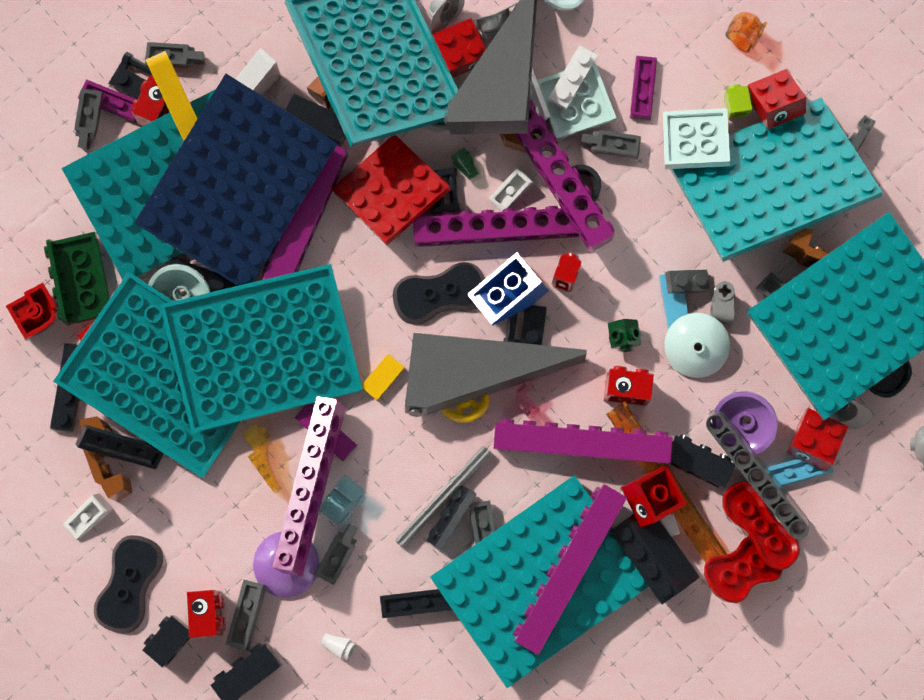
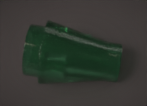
M465 147L451 156L452 163L468 180L479 174L470 151H467Z

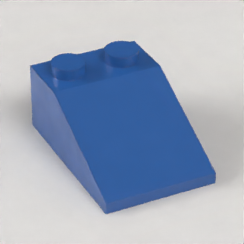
M515 253L468 293V296L491 325L494 326L532 306L549 292V289L518 253Z

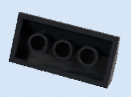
M633 514L610 530L662 605L700 578L660 520L640 527Z

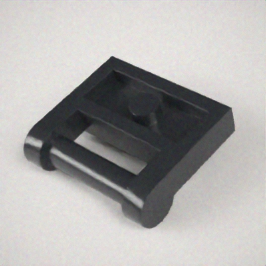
M126 52L108 84L138 100L141 94L140 88L145 79L127 70L129 65L148 75H153L147 64L134 58L133 54Z
M457 168L433 170L440 178H448V185L451 189L449 191L451 203L444 204L443 196L425 213L437 214L462 211L456 182Z
M532 305L520 311L524 312L521 340L514 339L518 313L509 317L506 338L503 341L542 345L547 307Z

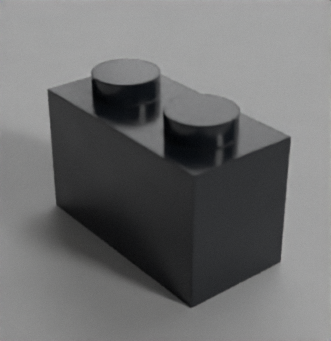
M171 615L170 618L166 616L158 625L160 627L159 631L155 635L152 633L143 643L146 646L142 651L162 668L167 667L190 640L189 627L175 615Z

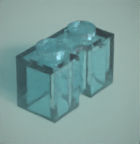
M344 474L331 493L321 503L320 512L338 526L341 524L345 525L353 516L350 512L354 507L357 506L359 508L367 497L364 496L366 490Z

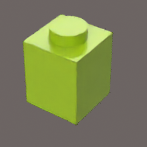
M740 84L729 86L723 95L728 119L749 116L752 111L748 85L741 86Z

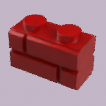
M569 252L561 254L551 284L553 287L566 292H572L582 263L578 255Z

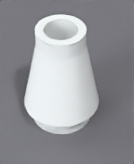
M328 633L323 636L321 646L327 648L341 660H349L356 646L351 639Z

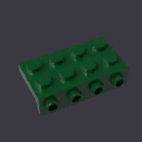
M94 231L56 241L46 240L47 246H44L46 258L50 260L51 266L48 267V272L51 280H54L55 287H52L54 299L58 300L59 308H56L59 321L62 320L68 326L96 319L110 299L97 233Z

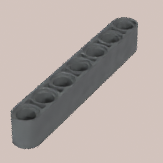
M720 411L712 412L706 421L708 431L787 532L795 539L805 538L809 532L808 519L728 417ZM715 417L720 418L723 425L721 427H714L711 419ZM732 435L736 438V443L733 445L727 444L724 437ZM745 452L750 456V460L742 462L739 460L738 455ZM760 470L763 472L764 477L762 479H755L752 476V472ZM775 488L778 494L770 497L766 494L765 490ZM787 505L791 508V512L783 514L779 508ZM802 523L805 529L798 532L794 530L793 525Z

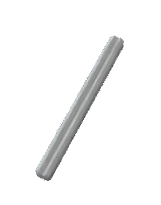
M482 446L395 540L400 547L404 548L453 496V493L491 455L490 450Z

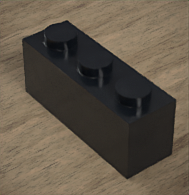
M293 94L285 111L338 143L337 146L342 147L346 136L335 112L297 94Z
M680 434V436L675 435L673 437L670 465L722 490L726 487L735 467L729 456L721 453L718 456L711 452L712 449L704 444L698 446L692 443V439L688 436Z
M258 643L249 650L251 654L247 658H238L231 664L233 667L227 673L223 670L213 678L215 682L210 686L220 700H238L283 666L268 644L261 645Z

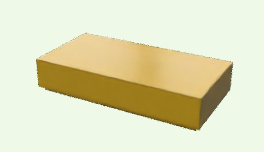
M387 354L364 381L362 389L378 401L405 367L390 354Z

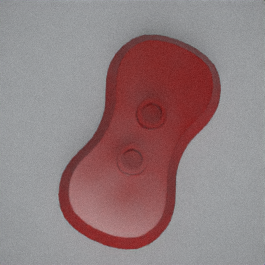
M738 482L729 487L722 498V508L726 517L748 535L760 560L766 566L775 570L789 568L795 563L800 553L797 539L793 538L784 526L772 516L765 502L751 484Z
M745 537L731 554L709 558L704 566V578L709 588L720 600L729 603H739L746 599L751 589L757 584L778 580L783 570H775L766 566L760 560L751 539Z

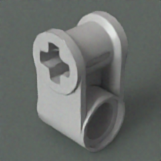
M723 281L714 287L710 316L726 324H733L735 314V289L730 282ZM723 287L724 290L728 292V294L724 297L722 293H719V290H721Z

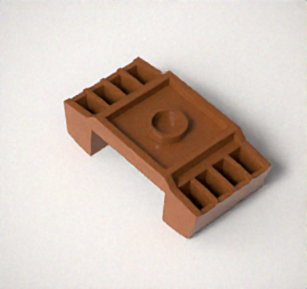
M805 228L793 233L782 252L796 259L799 265L809 268L829 253H826L825 249L821 247H809L814 230Z
M98 416L80 419L81 430L85 424L112 432L108 423ZM83 449L94 481L102 486L108 499L110 498L118 502L132 493L130 478L121 473L113 476L110 465L105 464L103 458L105 455Z

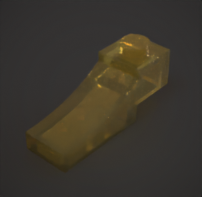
M254 424L242 433L254 450L247 457L276 494L283 488L276 479L269 460L268 445L271 442L268 438L271 435L264 426L260 428L257 424Z

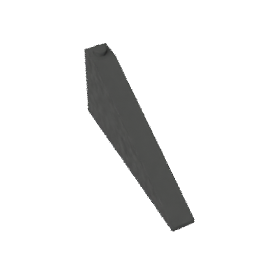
M519 0L450 102L448 113H445L444 117L445 126L449 127L450 135L528 133L537 0Z
M413 333L405 413L413 417L429 415L467 402L468 400H474L585 362L587 350Z

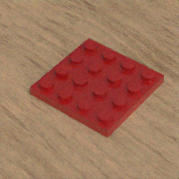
M397 135L391 136L332 188L333 193L386 246L451 190L449 185Z

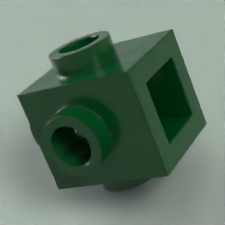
M621 319L608 323L611 349H620V352L633 351V347L641 345L638 320Z

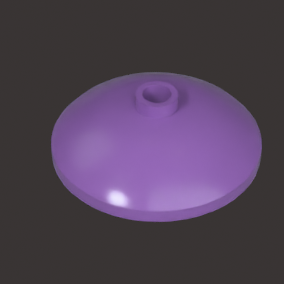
M749 391L731 393L724 397L714 410L723 412L756 454L766 450L776 437L778 431L776 412L772 405L759 394ZM744 417H749L751 422H745ZM712 418V425L714 427H721L723 425L720 418ZM727 435L724 437L727 444L733 445L736 443L734 436ZM745 452L739 454L742 456H749Z
M277 532L268 536L257 548L253 559L254 575L258 583L267 585L265 591L282 598L295 597L307 591L315 582L317 576L314 573L319 566V556L311 542L303 577L277 571L272 568L281 532Z

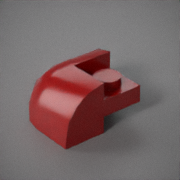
M44 283L24 292V296L6 305L25 341L46 331L56 318L57 309L54 300Z

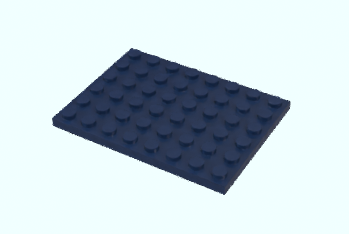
M225 73L134 223L239 286L252 283L338 143Z

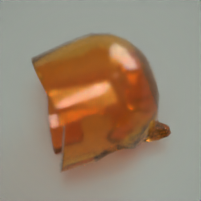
M750 12L738 13L730 22L725 35L739 50L749 53L751 48L754 49L758 43V38L760 39L767 22L762 23L758 16Z

